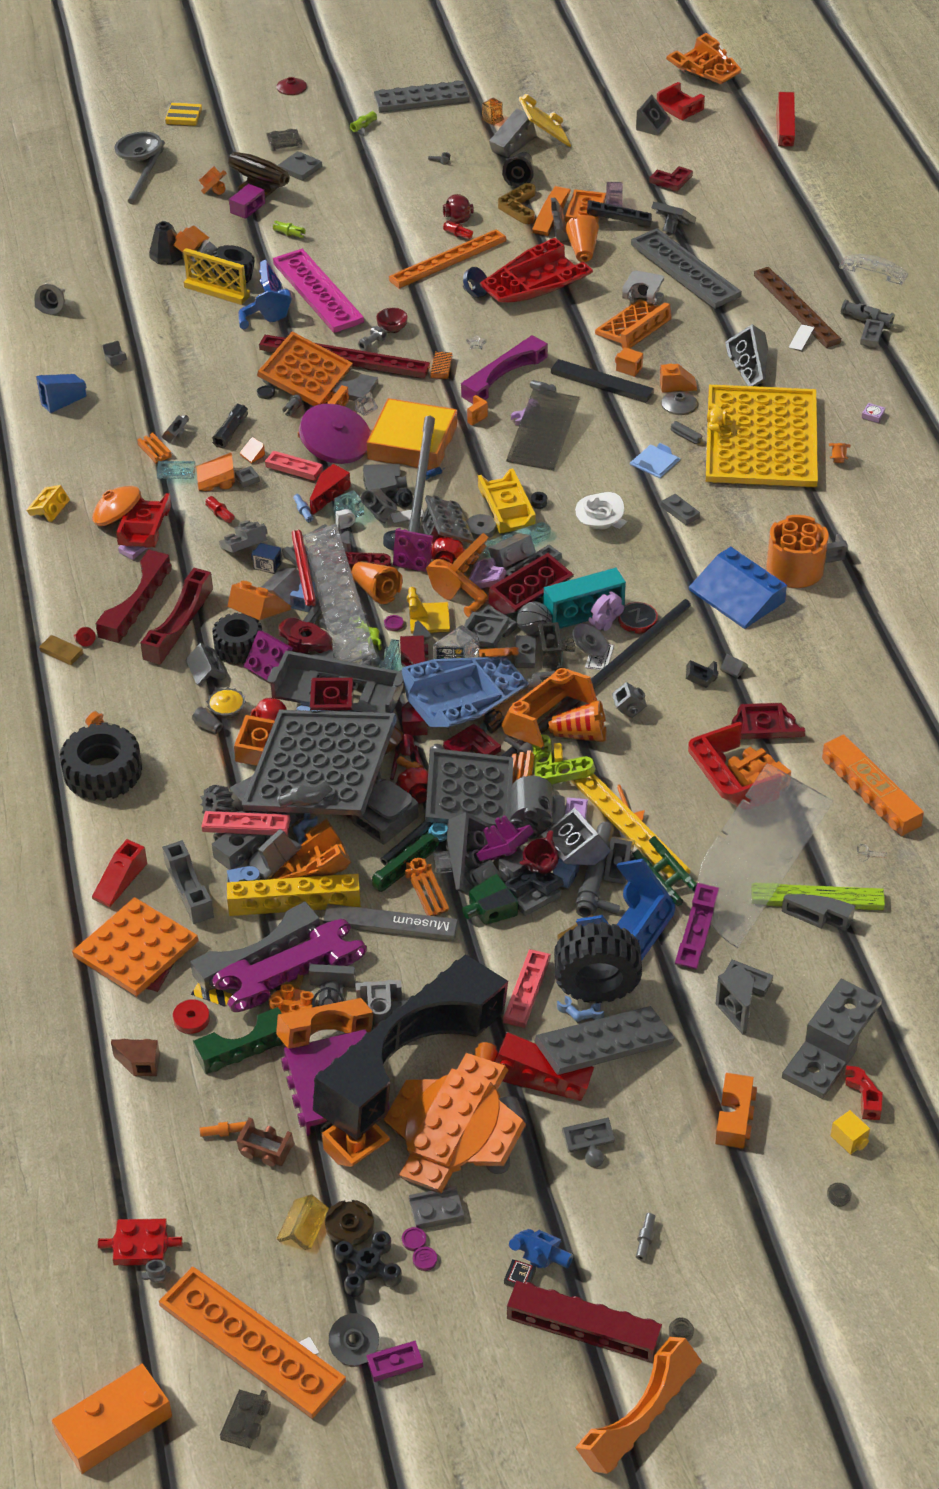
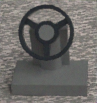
M310 964V985L321 986L320 990L313 997L312 1006L315 1007V1000L318 994V1006L343 1002L344 987L355 988V967Z

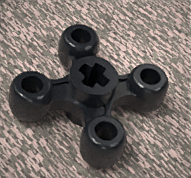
M376 1232L373 1235L371 1247L363 1248L360 1251L355 1250L353 1245L347 1241H341L336 1245V1260L340 1264L350 1263L356 1267L355 1272L348 1275L344 1282L345 1291L349 1296H360L365 1289V1281L372 1280L377 1276L382 1278L384 1283L391 1287L397 1286L401 1282L402 1270L400 1266L395 1263L385 1264L380 1259L383 1254L390 1251L392 1246L391 1237L387 1232Z

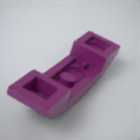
M697 883L682 943L680 942L676 956V965L697 970L710 930L719 887Z

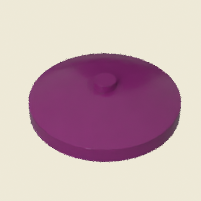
M320 404L310 408L303 415L299 425L300 439L304 446L316 457L330 463L348 464L358 461L367 453V441L371 432L365 420L353 410L337 404Z

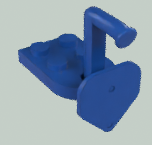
M267 260L260 262L261 269L259 270L261 275L260 282L265 292L258 295L255 302L241 308L238 312L239 326L243 330L249 327L246 317L257 311H260L269 322H276L287 315L292 300L291 292L283 289L282 283Z

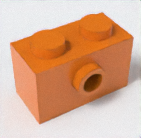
M193 225L190 228L186 227L183 232L180 231L176 235L174 246L182 252L185 248L196 251L203 241H208L210 237Z

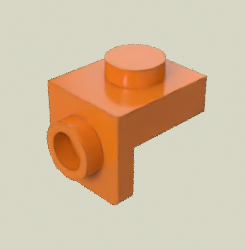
M477 395L473 396V405L467 408V423L472 426L488 417V402Z

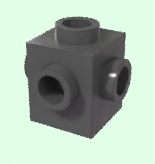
M628 682L612 693L615 706L622 714H627L633 718L647 707L643 690L639 687H634Z

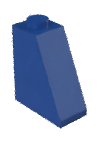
M75 374L36 376L41 405L49 413H53L87 397L85 381Z

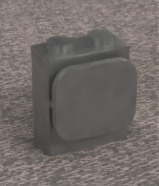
M388 780L381 781L373 787L363 816L352 815L353 824L382 845H385L419 817L418 802L393 782Z

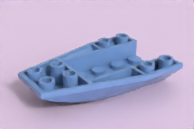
M507 657L433 659L402 668L406 698L429 727H450L480 718L528 687L527 680Z

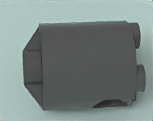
M539 776L522 777L516 780L511 788L510 822L515 829L531 825L534 833L528 837L529 839L537 838L553 825V787L548 780Z

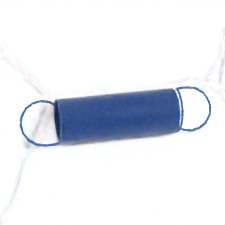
M437 467L427 471L426 479L443 473V469Z

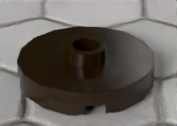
M352 1200V1202L339 1201L326 1213L325 1228L327 1235L336 1243L347 1241L353 1246L361 1244L373 1232L374 1219L371 1209L358 1200Z

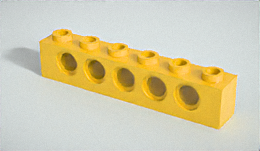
M359 874L227 882L229 916L283 913L303 902H306L312 910H326L328 904L361 907Z

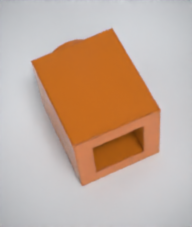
M624 347L615 357L616 371L635 377L643 368V353Z

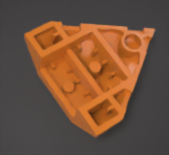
M327 818L307 832L305 835L306 841L301 844V849L271 879L329 876L344 871L352 863L345 845Z

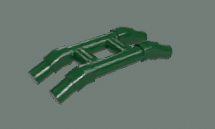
M653 836L649 842L662 857L659 862L652 866L639 849L635 850L632 856L636 860H645L673 902L680 906L683 903V899L672 886L682 879L695 892L697 882L676 861L658 838ZM669 865L675 873L665 881L659 872Z

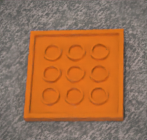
M292 331L258 370L257 376L292 395H299L303 401L316 406L320 405L332 392L336 384L346 376L353 363Z
M134 897L72 950V953L76 959L137 997L149 984L153 983L165 970L191 949L199 939L198 935Z

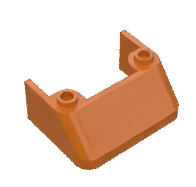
M565 668L556 670L545 681L512 704L502 722L504 733L542 748L544 743L537 719L566 696L586 703L597 701L591 677Z

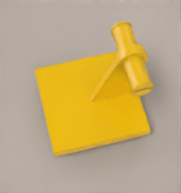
M410 587L408 589L407 602L409 603L411 634L414 633L417 620L430 633L450 632L448 602L422 603L416 594V588Z

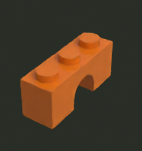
M732 1073L725 1074L721 1105L732 1107L736 1111L719 1112L715 1144L744 1149L745 1139L750 1140L752 1126L747 1125L748 1120H753L755 1106L750 1105L751 1100L756 1101L757 1087L753 1086L754 1077Z

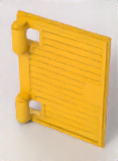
M528 94L519 97L529 121L568 147H571L561 126L563 122L562 117L556 113L548 115L535 106L537 101Z

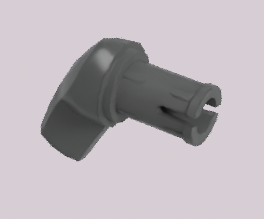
M321 781L313 787L304 785L294 786L291 792L279 795L278 803L283 808L293 804L297 806L316 805L332 792V789L326 781Z

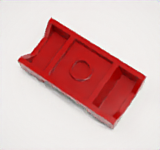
M166 493L160 501H146L141 496L136 505L122 517L116 532L118 545L145 548L156 547L164 516L168 515L171 508L170 493Z

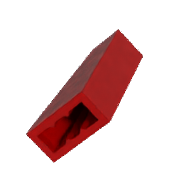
M779 92L776 110L778 146H794V92Z

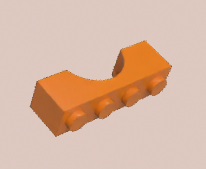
M362 998L278 1014L276 1034L285 1046L290 1049L309 1045L311 1035L321 1030H338L344 1033L360 1030L371 1032L373 1011Z

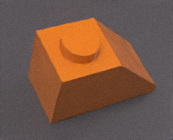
M671 363L660 365L662 393L697 391L695 377L682 366Z

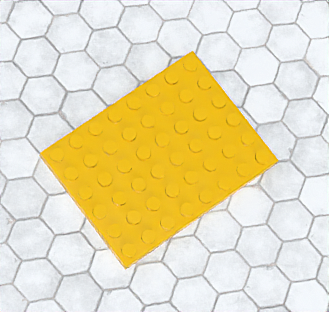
M709 384L708 411H711L709 410V403L716 404L723 410L727 409L726 426H720L719 431H711L708 428L710 422H707L705 482L817 487L816 389Z

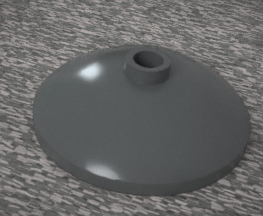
M135 132L120 138L116 142L114 149L116 155L124 160L143 161L155 155L160 150L162 142L161 138L155 133Z

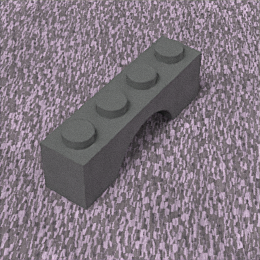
M183 840L163 846L165 865L193 925L214 918L212 900L205 885L201 886L197 879L190 854Z

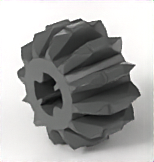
M212 785L204 789V795L200 796L202 799V804L200 805L203 806L202 813L205 814V811L231 812L234 809L232 802L235 801L231 798L233 792H230L228 787Z

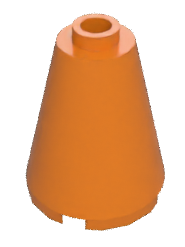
M579 215L574 220L571 218L566 225V233L575 256L580 262H587L592 259L599 231V224L596 222V219L589 215Z
M358 562L352 568V578L374 601L380 604L392 602L395 599V594L397 592L400 593L402 589V574L394 567Z

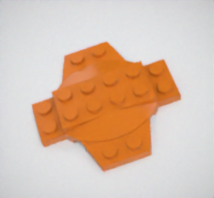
M466 1053L457 1070L452 1068L448 1075L440 1079L406 1080L384 1118V1121L406 1141L407 1150L410 1153L399 1174L402 1179L442 1194L452 1173L462 1170L461 1166L466 1163H474L475 1166L505 1165L526 1125L523 1119L500 1101V1094L497 1090L508 1071L505 1065Z

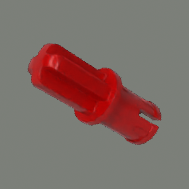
M446 221L443 225L444 231L453 233L456 237L472 238L473 231L464 228L462 224Z
M213 496L206 499L205 505L213 511L216 517L220 516L227 523H232L235 516L227 510L224 503H220Z

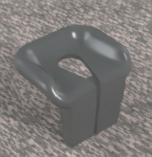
M279 829L251 856L248 865L256 867L259 870L260 878L268 880L302 846Z

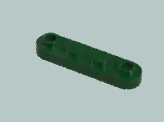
M432 833L422 835L416 843L407 847L398 857L393 858L385 867L373 874L372 886L379 892L388 889L405 875L406 863H410L414 858L426 859L438 847L439 839Z

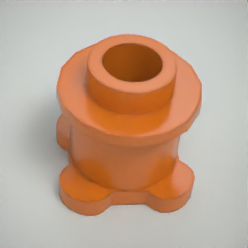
M829 443V447H832L830 459H833L834 463H844V460L848 459L847 448H850L851 445L846 443Z

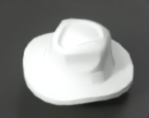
M605 492L584 497L577 503L575 511L581 523L593 529L605 530L622 519L624 504L621 497L616 493Z

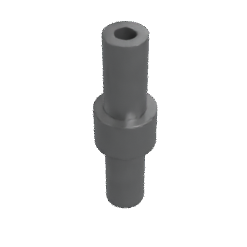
M652 1213L646 1214L643 1228L639 1230L637 1239L639 1245L636 1259L641 1261L646 1259L648 1246L652 1244L654 1236L652 1230L656 1216Z

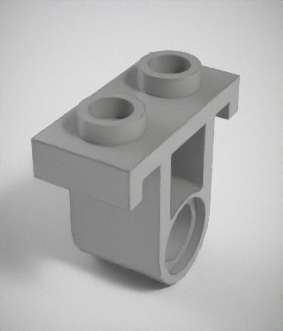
M401 980L355 983L356 999L368 1000V1007L373 1011L372 1026L377 1027L380 1021L386 1020L392 1015L391 998H397L398 1001H402Z

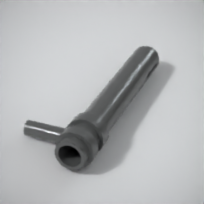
M602 822L598 825L596 832L609 847L614 828L611 823ZM608 855L595 865L587 866L583 885L579 889L578 898L575 903L576 912L581 917L593 915L597 908L616 914L619 913L620 905L599 899V889Z

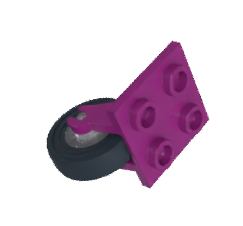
M401 528L384 534V547L394 551L393 566L427 572L426 567L431 563L433 536L407 531L406 529L401 530Z

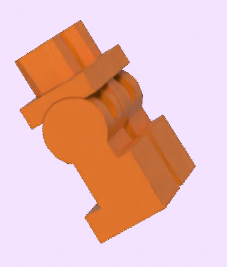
M748 747L742 754V760L737 756H733L728 760V768L733 772L734 777L742 787L778 774L782 776L780 791L790 786L791 770L781 762H775L772 756L766 754L763 748L756 751L752 747Z

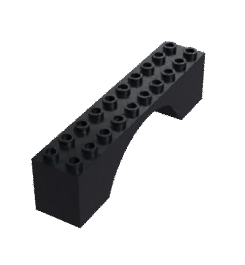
M466 954L459 960H455L447 970L440 972L430 984L427 983L419 993L411 996L403 1006L396 1008L386 1020L380 1021L375 1029L370 1033L367 1032L359 1042L351 1045L342 1056L335 1058L331 1065L316 1074L314 1078L313 1111L357 1140L388 1113L391 1080L387 1076L384 1066L389 1058L406 1044L427 1036L461 1034L477 1037L504 1014L509 981Z

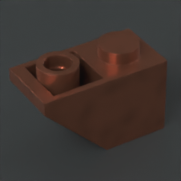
M111 1039L114 1058L133 1076H157L160 1058L158 1040Z

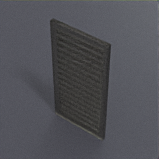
M533 388L506 462L554 471L580 397Z

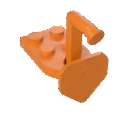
M484 533L453 564L436 559L426 567L432 588L447 600L452 599L459 588H462L475 600L470 606L464 607V613L467 617H470L472 612H476L488 599L487 594L464 575L470 568L468 565H474L480 558L479 555L487 547L485 543L489 537Z

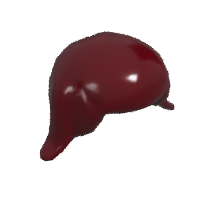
M552 830L547 833L546 838L533 840L524 848L523 860L520 861V865H525L530 872L540 874L550 873L557 867L559 855L553 841L554 833Z

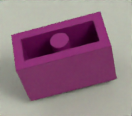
M250 184L229 199L230 213L244 219L248 218L265 204L264 190Z

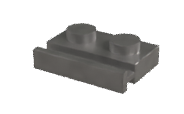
M456 1186L444 1188L442 1194L432 1190L409 1195V1203L415 1227L425 1229L464 1221V1213Z

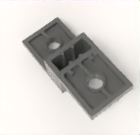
M841 978L807 1024L805 1042L782 1072V1079L824 1099L856 1053L859 1035L881 1005L882 998ZM853 1004L856 1008L848 1009L844 1005ZM815 1067L819 1069V1072L812 1073L808 1069Z

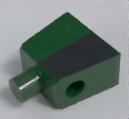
M495 874L470 890L469 905L463 907L462 911L466 919L478 916L483 924L488 925L517 916L518 901L500 877Z

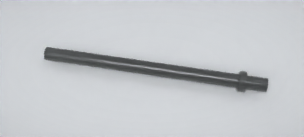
M161 140L162 146L160 150L150 157L128 198V203H134L159 154L164 150V140Z

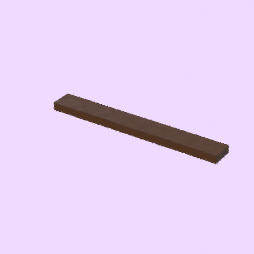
M770 267L754 271V277L802 325L814 327L811 334L825 348L841 344L842 338Z

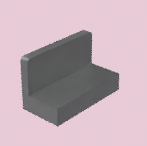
M199 643L186 658L193 678L199 686L209 676L221 681L226 676L215 649Z

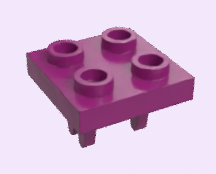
M258 630L244 667L268 681L272 668L279 666L285 650L292 651L293 648L268 633Z
M504 815L501 819L499 817L495 819L497 828L492 825L490 829L488 827L484 829L488 844L476 853L479 860L489 859L493 861L503 854L509 856L517 851L516 848L528 842L527 838L534 833L531 825L515 829L507 816Z

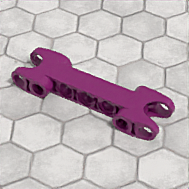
M338 919L315 928L310 934L309 941L256 964L250 965L247 960H240L228 965L215 974L212 983L218 990H238L228 1000V1006L233 1012H242L266 1002L270 997V990L281 986L282 983L297 979L298 974L303 976L308 974L310 964L349 966L365 955L367 946L361 940H342L349 933L351 926L347 920Z

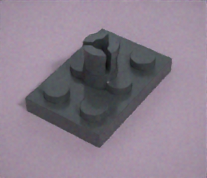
M653 201L651 208L656 211V214L665 219L662 231L675 234L678 221L688 226L689 223L695 224L696 217L685 209Z

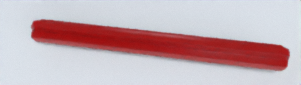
M299 529L297 531L293 530L292 540L305 604L308 607L314 606L316 598L302 531Z

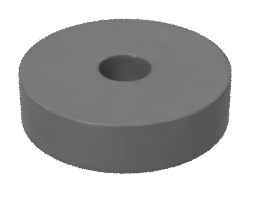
M477 514L467 520L473 539H477L482 533L490 538L496 532V522L489 515Z

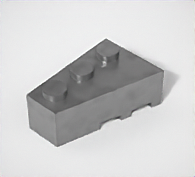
M516 108L489 140L492 152L506 158L511 156L537 137L534 123L529 121L526 112Z

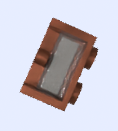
M248 1118L236 1141L241 1155L248 1159H253L255 1156L271 1167H274L275 1164L282 1166L291 1148L295 1146L292 1132L287 1131L284 1138L277 1136L276 1130L272 1126H267L265 1131L255 1128L252 1118Z

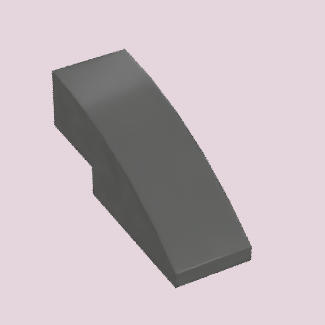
M789 894L783 898L782 912L821 929L826 923L846 932L853 921L855 905L824 896Z

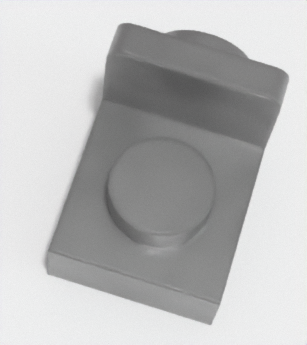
M841 534L836 535L835 542L827 544L825 563L845 560L848 544L846 540H843Z

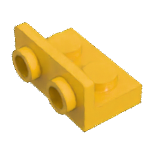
M61 485L46 487L26 511L30 516L45 515L47 520L52 522L70 501V498Z

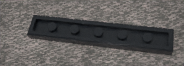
M558 359L551 368V374L647 403L654 394V388L561 359Z

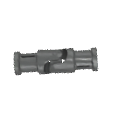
M846 299L841 307V314L843 315L848 314L854 316L855 319L867 321V319L883 321L887 328H891L895 318L894 313L881 312V309L860 303L857 305Z

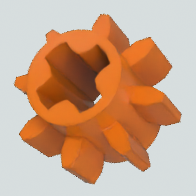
M414 858L410 863H406L405 877L411 878L419 876L421 873H427V871L432 870V865H426V859Z

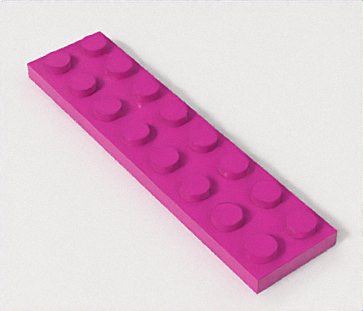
M303 248L273 258V264L333 333L364 323L362 314Z

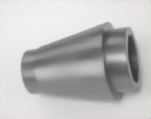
M199 707L192 715L195 725L215 734L219 733L223 727V724L208 708Z

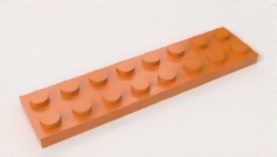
M194 1266L159 1300L161 1308L312 1419L346 1382V1376Z

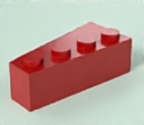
M508 1032L495 1060L496 1063L505 1065L508 1069L502 1082L578 1101L582 1100L594 1070L593 1066L557 1075L536 1043Z

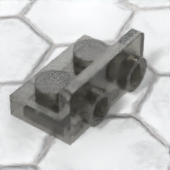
M239 1389L221 1430L220 1440L250 1449L253 1440H257L260 1435V1423L263 1416L267 1417L270 1411L271 1401L268 1400L267 1391L261 1390L260 1395Z

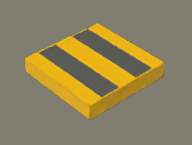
M171 103L165 118L166 124L196 126L202 111V104Z

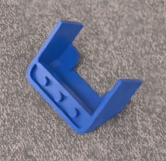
M638 859L617 864V868L628 881L623 890V897L629 906L617 925L621 929H627L637 938L641 947L642 961L673 917L675 903L645 860ZM603 915L580 918L576 921L578 926H586L587 923L593 922L594 924L605 922L610 925Z

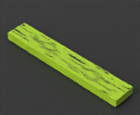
M751 883V905L782 906L785 895L806 894L841 900L855 905V909L884 910L885 907L884 888Z

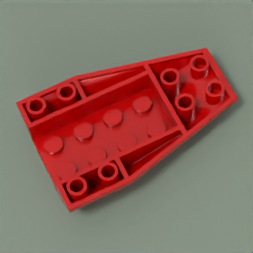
M553 238L526 250L481 281L480 286L498 302H520L549 294L593 273V269L584 262L574 265L565 257V246L558 239Z

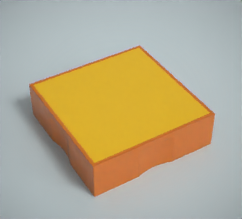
M388 398L367 441L368 460L404 464L418 468L424 418L426 416H433L435 424L427 470L440 467L445 456V449L451 442L457 428V409Z

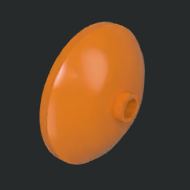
M123 486L106 491L94 509L92 521L97 526H104L118 520L136 505L141 497V491L136 486Z

